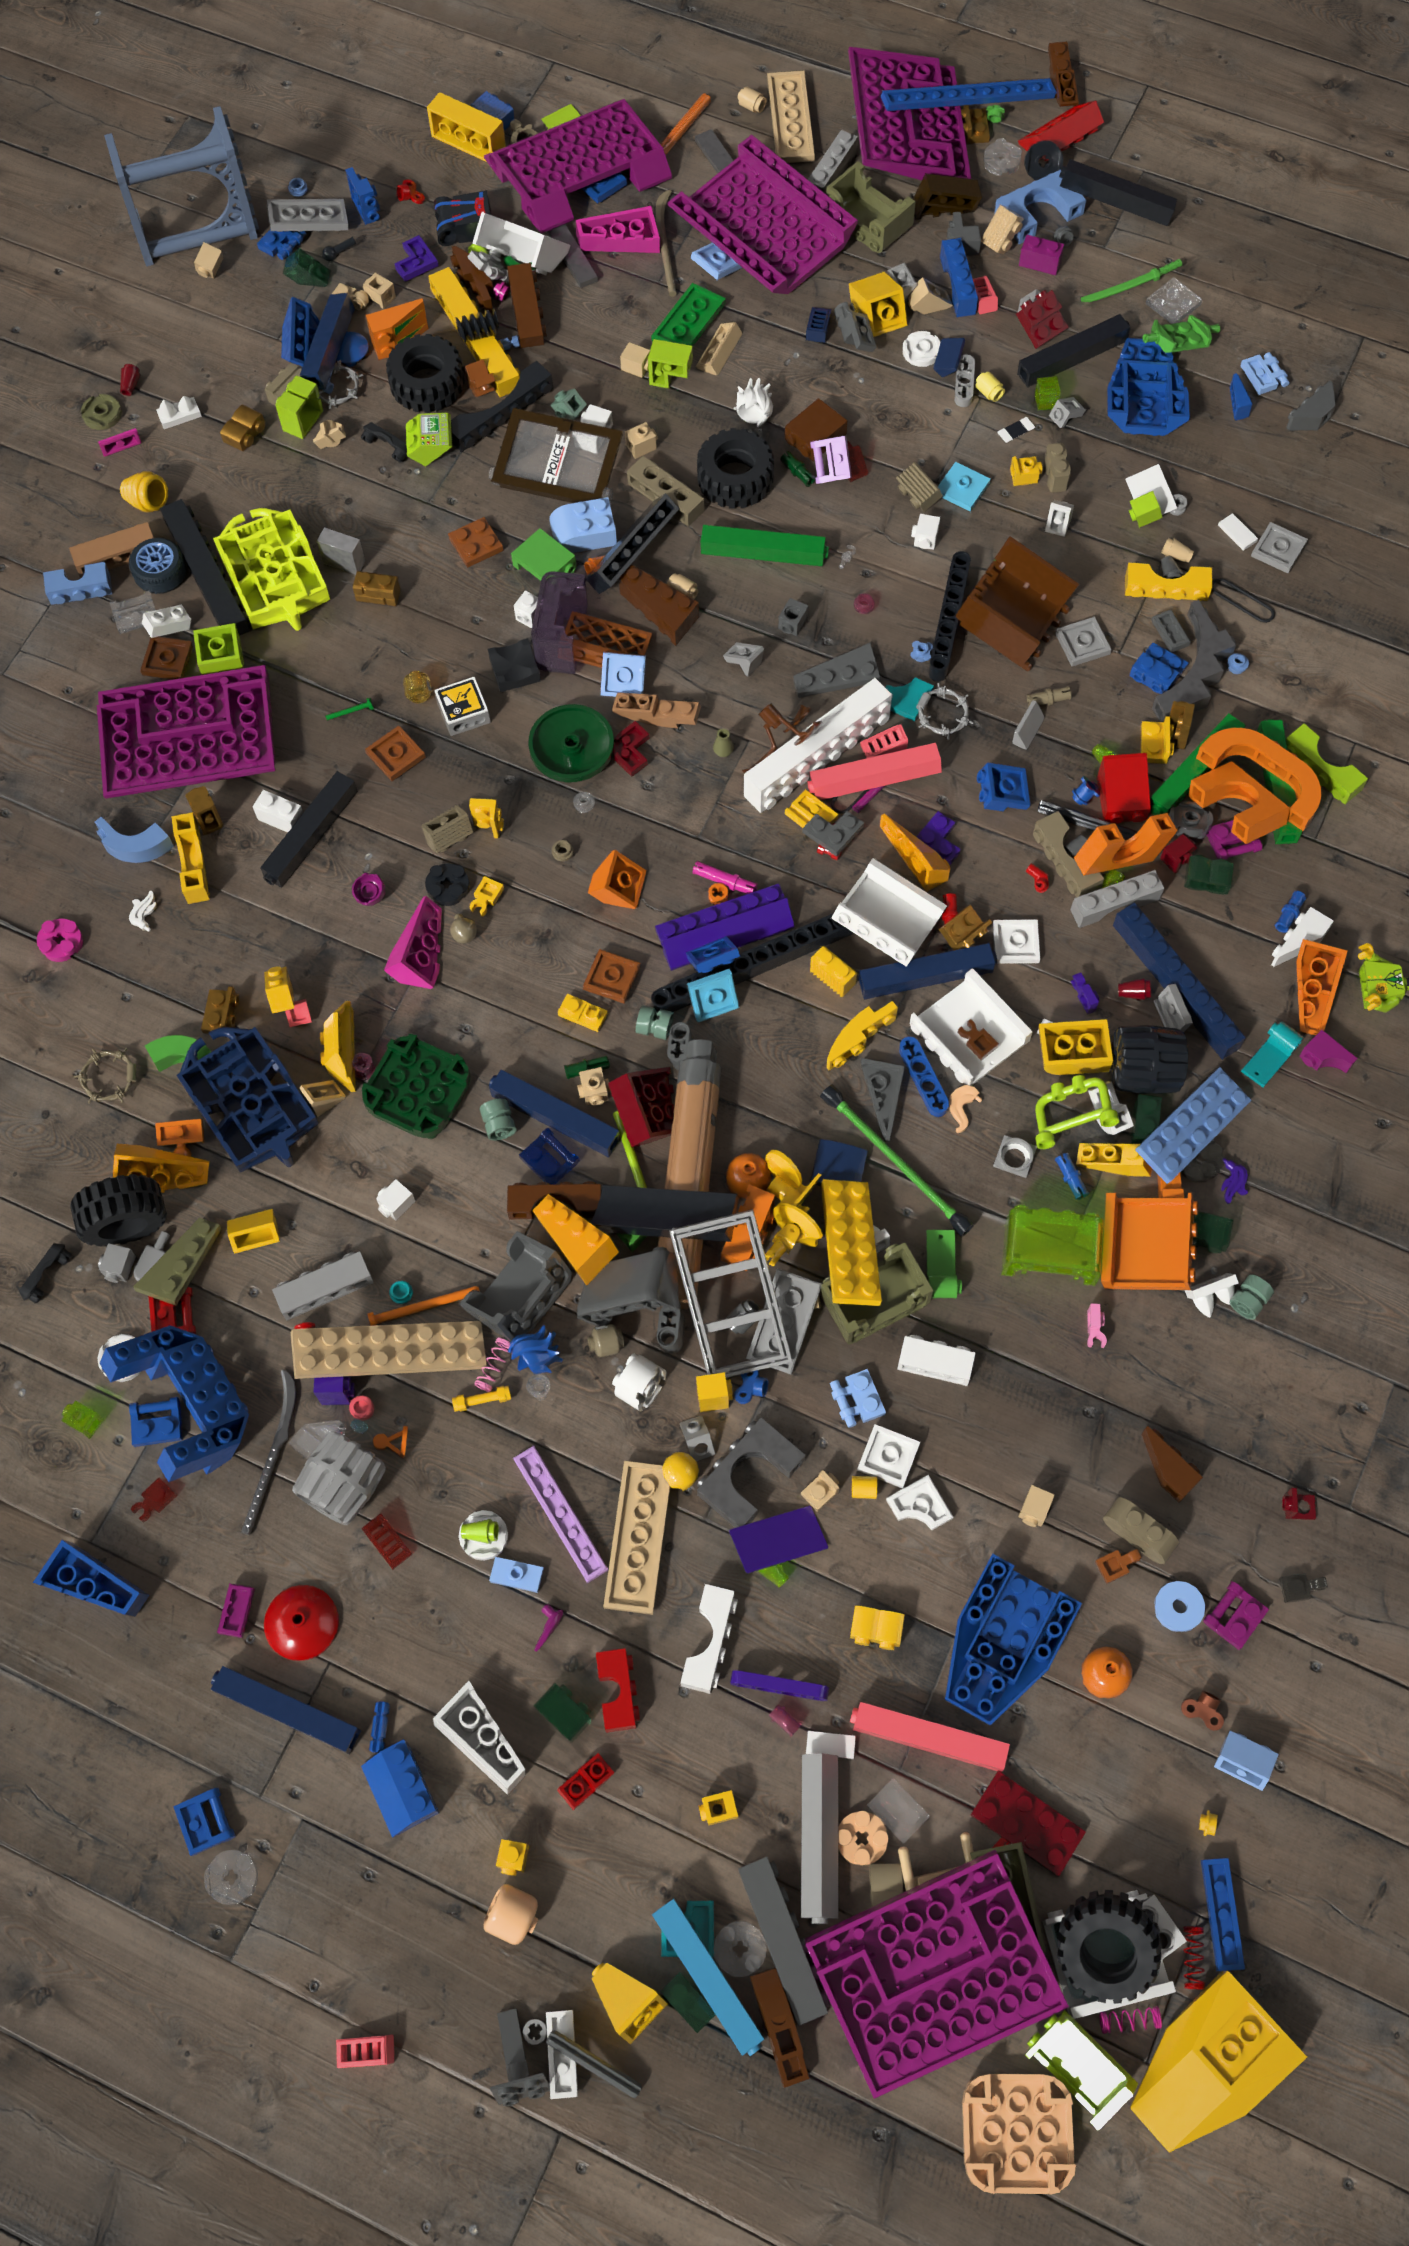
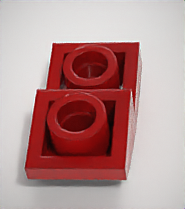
M597 1753L579 1768L576 1774L561 1785L557 1791L574 1811L615 1772Z

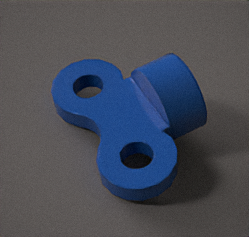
M758 1370L752 1371L753 1374L751 1376H747V1373L741 1374L743 1384L734 1393L738 1403H749L752 1395L766 1396L769 1384L768 1379L759 1377ZM742 1393H746L745 1397H740Z

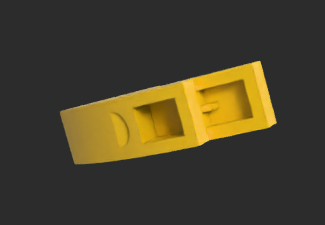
M891 1001L876 1012H873L868 1006L858 1013L836 1038L829 1052L826 1068L829 1071L834 1067L839 1068L851 1056L861 1054L865 1050L867 1038L873 1036L883 1025L888 1026L895 1021L898 1010L895 1003Z

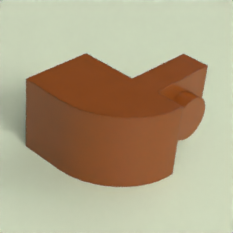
M483 359L463 367L464 375L475 397L495 390L492 384L495 378L493 373H488Z

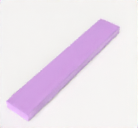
M535 1446L514 1457L513 1459L587 1584L609 1571Z

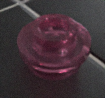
M860 594L854 600V608L858 613L868 614L874 609L875 602L869 594Z

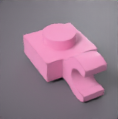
M1090 1304L1087 1310L1089 1333L1087 1345L1091 1348L1093 1346V1339L1101 1341V1348H1104L1107 1343L1106 1336L1100 1331V1327L1104 1326L1105 1321L1104 1312H1100V1304Z

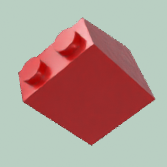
M1147 753L1103 756L1097 776L1098 790L1101 793L1100 802L1103 820L1115 824L1129 821L1138 823L1147 820L1151 809Z

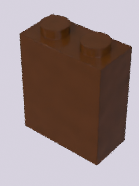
M818 398L785 426V440L789 445L797 448L804 457H808L814 462L813 448L811 449L810 442L845 436L847 434L848 421ZM826 446L821 447L822 454L826 452Z

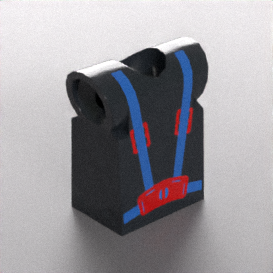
M487 190L456 195L452 199L441 196L434 200L435 217L438 221L436 225L438 243L442 246H451L457 241L459 243L473 242L481 213L484 212L491 215Z

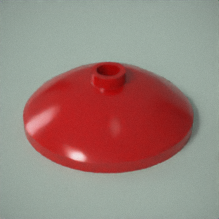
M310 1585L293 1586L282 1591L270 1603L264 1619V1632L269 1645L282 1657L294 1661L313 1659L325 1652L333 1643L339 1627V1614L334 1601L323 1590ZM302 1616V1622L295 1624V1618Z

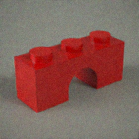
M626 1648L596 1652L600 1682L614 1681L620 1686L618 1698L613 1702L602 1704L606 1733L636 1729V1721H640L638 1705L633 1706L632 1696L637 1695L635 1680H630L629 1670H634L632 1654L627 1655Z

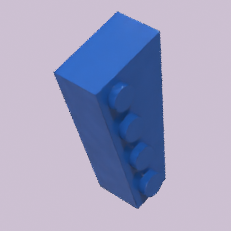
M61 1540L33 1581L35 1584L136 1617L149 1597V1594L74 1543Z

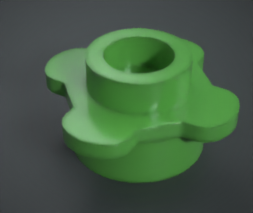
M998 105L987 106L986 110L988 112L986 115L988 121L999 123L1004 119V108Z

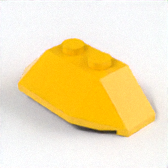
M345 1001L324 1022V1032H320L321 1045H324V1052H321L320 1058L321 1064L326 1067L328 1074L350 1092H356L354 1010L351 1002Z

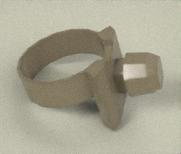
M515 119L510 122V129L513 134L509 144L515 143L519 137H529V134L535 135L537 132L531 129V124L523 128L521 122Z

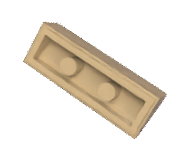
M736 322L720 324L697 363V369L713 375H719L742 335V331Z

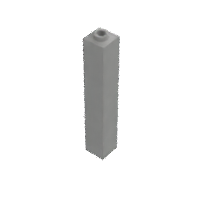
M824 1753L802 1755L801 1918H812V1924H828V1919H838V1756Z

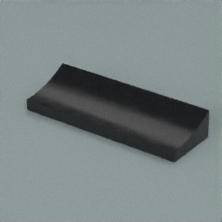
M603 1185L600 1200L591 1224L604 1233L671 1238L669 1230L672 1228L736 1214L739 1197L737 1194ZM734 1225L684 1237V1239L731 1242Z

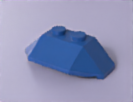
M292 297L282 326L281 358L303 367L320 321L312 311L313 308L310 303Z

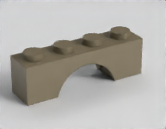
M1057 811L1036 821L1033 832L1036 842L1041 843L1046 857L1053 861L1058 875L1064 878L1069 892L1074 894L1076 898L1101 889L1104 881L1101 873L1084 876L1075 859L1070 857L1065 851L1063 842L1067 839L1070 827L1060 812Z

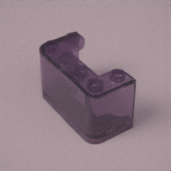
M551 571L545 573L542 577L531 630L535 662L540 670L575 674L577 662L574 661L573 653L574 639L573 636L568 637L565 634L563 624L564 620H569L572 611L585 615L587 613L588 599L584 574Z

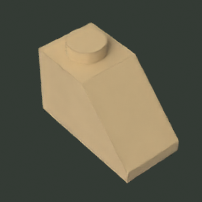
M923 277L907 296L909 307L913 311L917 310L922 314L948 309L953 306L946 290Z

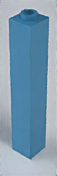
M673 1898L652 1914L653 1918L741 2055L743 2056L746 2053L749 2056L753 2055L763 2047L760 2042L764 2040V2036Z

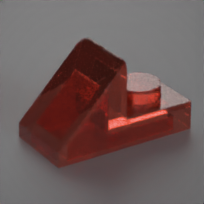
M847 441L852 478H848V480L853 482L868 475V470L860 446L853 447Z

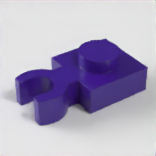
M1081 972L1073 975L1074 980H1071V984L1077 990V997L1087 1015L1096 1012L1099 1003L1097 992L1091 989L1089 983L1086 984Z

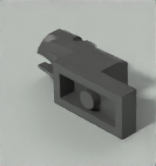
M848 302L839 304L835 308L834 313L844 342L855 345L858 350L873 352L876 344L867 314L857 313L853 303L850 304V307Z

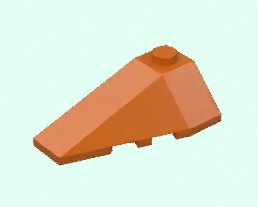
M1305 939L1302 940L1296 960L1300 1032L1316 1036L1321 1030H1325L1347 950Z

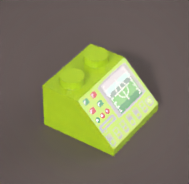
M449 413L418 414L406 423L407 457L426 467L452 447L451 415Z

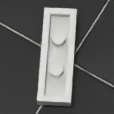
M573 2010L546 2012L547 2038L552 2030H556L575 2042ZM548 2045L550 2099L578 2097L576 2062Z

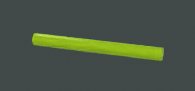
M616 1111L613 1113L636 1185L639 1188H647L634 1147H631L619 1112Z

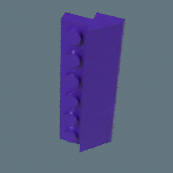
M776 884L656 925L655 931L663 947V953L669 968L672 971L691 964L688 961L686 952L725 936L738 948L791 930L795 926L788 900L784 897L780 885Z

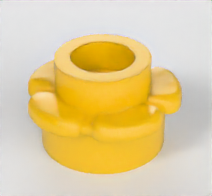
M1207 1810L1206 1815L1201 1814L1199 1830H1203L1204 1836L1207 1834L1214 1836L1218 1815L1210 1813V1810Z

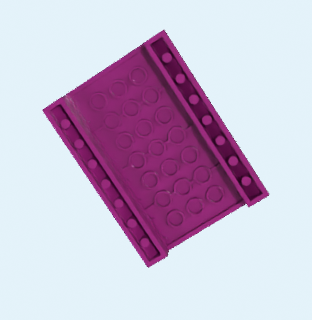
M752 134L738 145V158L695 193L688 197L681 191L667 202L670 208L772 293L789 294L839 253L845 247L858 223L856 218Z

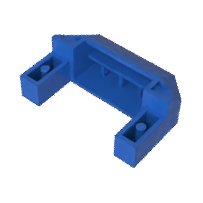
M170 1325L105 1349L99 1364L110 1382L144 1370L151 1381L168 1375L202 1431L201 1434L163 1449L157 1463L168 1482L201 1469L207 1475L233 1457L241 1442L249 1417L248 1408L245 1403L241 1402L236 1393L235 1386L229 1382L223 1366L217 1362L211 1346L205 1342L203 1337Z

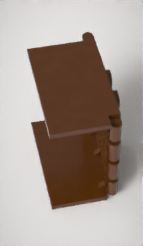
M1009 536L994 558V561L986 570V574L982 576L975 589H973L956 614V618L961 621L960 625L1024 670L1030 671L1032 665L1027 660L1031 655L1037 658L1040 656L1041 651L1037 649L1041 643L1040 640L1044 642L1050 641L1051 636L1046 633L1050 625L1054 627L1060 626L1061 621L1056 618V615L1059 611L1068 614L1070 608L1065 603L1079 584Z

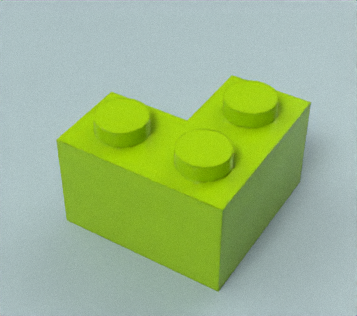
M653 339L648 356L649 385L669 388L672 376L688 378L693 361L692 346Z

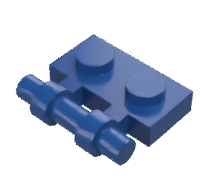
M270 229L257 243L259 250L272 257L277 254L278 258L283 260L286 256L291 255L292 249L296 245L301 244L306 232L271 231Z

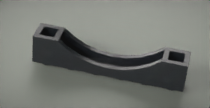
M535 361L521 371L515 388L500 403L480 412L459 414L451 420L452 444L461 453L467 448L472 447L474 443L486 437L494 429L502 426L509 420L513 408L523 410L544 394L549 393L553 389L552 374L538 361Z

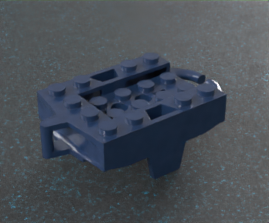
M220 1027L210 1031L209 1035L213 1040L225 1036L230 1041L201 1059H198L197 1054L206 1044L201 1037L197 1039L187 1051L180 1073L176 1076L239 1172L241 1173L275 1156L287 1167L293 1166L294 1161L289 1147L318 1125V1121L294 1085L289 1073L277 1055L273 1054L256 1027L252 1029ZM279 1072L285 1084L273 1086L270 1081ZM240 1085L246 1086L241 1092L235 1091ZM252 1103L258 1104L254 1110L247 1109ZM222 1112L225 1117L216 1126L209 1115ZM263 1118L264 1120L260 1123L258 1119Z

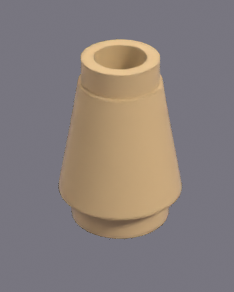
M1168 538L1161 553L1165 557L1172 556L1175 560L1189 563L1194 551L1177 539Z

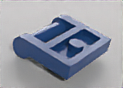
M171 1397L167 1401L138 1404V1402L129 1404L132 1445L134 1447L182 1440L179 1397ZM171 1410L172 1416L140 1420V1414Z
M218 1787L173 1806L190 1856H195L236 1837L234 1830L229 1827L219 1798L221 1793ZM207 1801L211 1804L220 1830V1834L213 1836L203 1807V1803Z

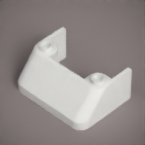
M484 212L481 213L473 244L490 249L489 254H495L497 257H501V254L512 256L514 259L524 263L532 262V267L536 268V272L547 275V272L552 273L568 254L571 246Z

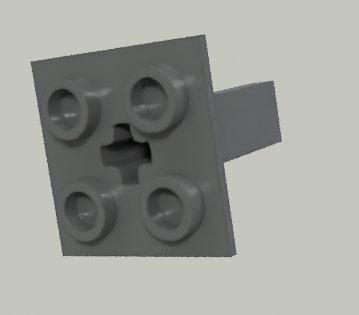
M517 2009L497 2013L508 2082L490 2087L497 2103L499 2105L503 2104V2106L515 2105L519 2102V2099L526 2097L530 2099L543 2097L545 2092L550 2091V2086L543 2073L529 2076Z

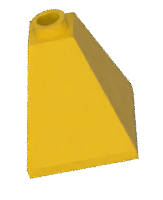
M608 1963L599 1964L592 1972L594 1976L592 1981L615 2031L629 2044L668 2005L655 1990Z

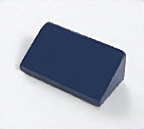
M944 338L941 340L933 369L942 378L957 371L965 344L964 338Z

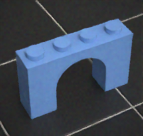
M1061 170L1050 173L1044 178L1033 181L1031 184L996 199L995 213L999 205H1004L1024 218L1021 230L1014 236L1018 244L1023 243L1027 235L1036 236L1038 222L1026 209L1032 203L1045 202L1053 205L1067 222L1084 214L1086 199L1083 195L1060 187L1062 178L1059 177Z

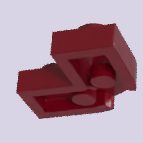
M636 721L614 738L613 757L631 777L648 765L647 759L636 749L650 739L649 733Z

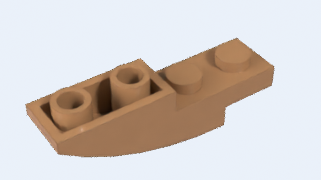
M617 692L612 711L615 714L638 722L661 727L678 728L679 724L696 725L701 706L699 702L659 700L657 695Z

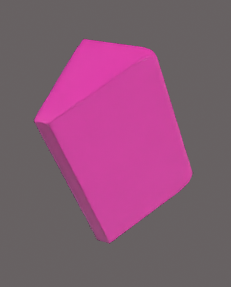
M136 428L98 441L104 457L142 443Z

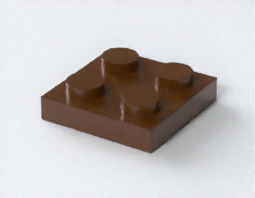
M164 637L150 638L140 669L141 674L172 680L184 678L193 649L192 641Z

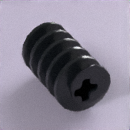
M494 308L492 315L489 310H485V316L481 312H477V319L473 314H470L469 320L463 315L461 322L455 317L459 335L464 342H467L468 335L472 340H475V334H478L479 338L482 339L483 332L490 337V330H493L495 335H498L499 324Z

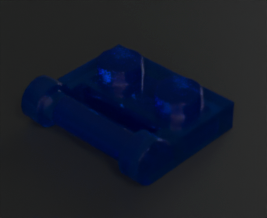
M546 1128L535 1141L519 1154V1158L544 1182L555 1185L579 1163L580 1158L576 1154H572L553 1136L554 1133L549 1128ZM546 1142L566 1160L563 1165L543 1147Z

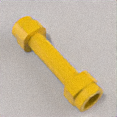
M509 1385L496 1387V1391L464 1397L463 1394L453 1397L454 1411H465L468 1406L499 1400L500 1403L511 1400Z

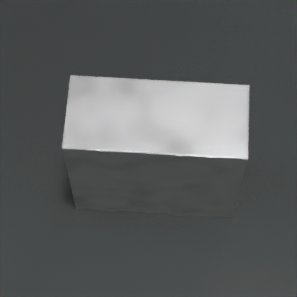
M324 527L317 539L323 564L356 575V572L361 571L365 564L360 539Z

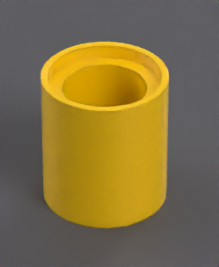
M852 1476V1498L876 1499L877 1477Z

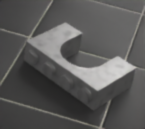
M762 1418L757 1423L752 1421L745 1430L747 1434L741 1440L736 1439L729 1448L731 1452L725 1458L720 1457L713 1466L715 1470L709 1476L704 1475L697 1484L699 1487L697 1495L735 1528L750 1524L758 1513V1510L743 1498L732 1485L731 1475L738 1463L751 1457L763 1458L790 1478L805 1461V1454Z

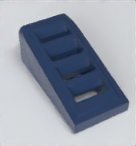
M812 307L806 329V340L825 343L831 309Z

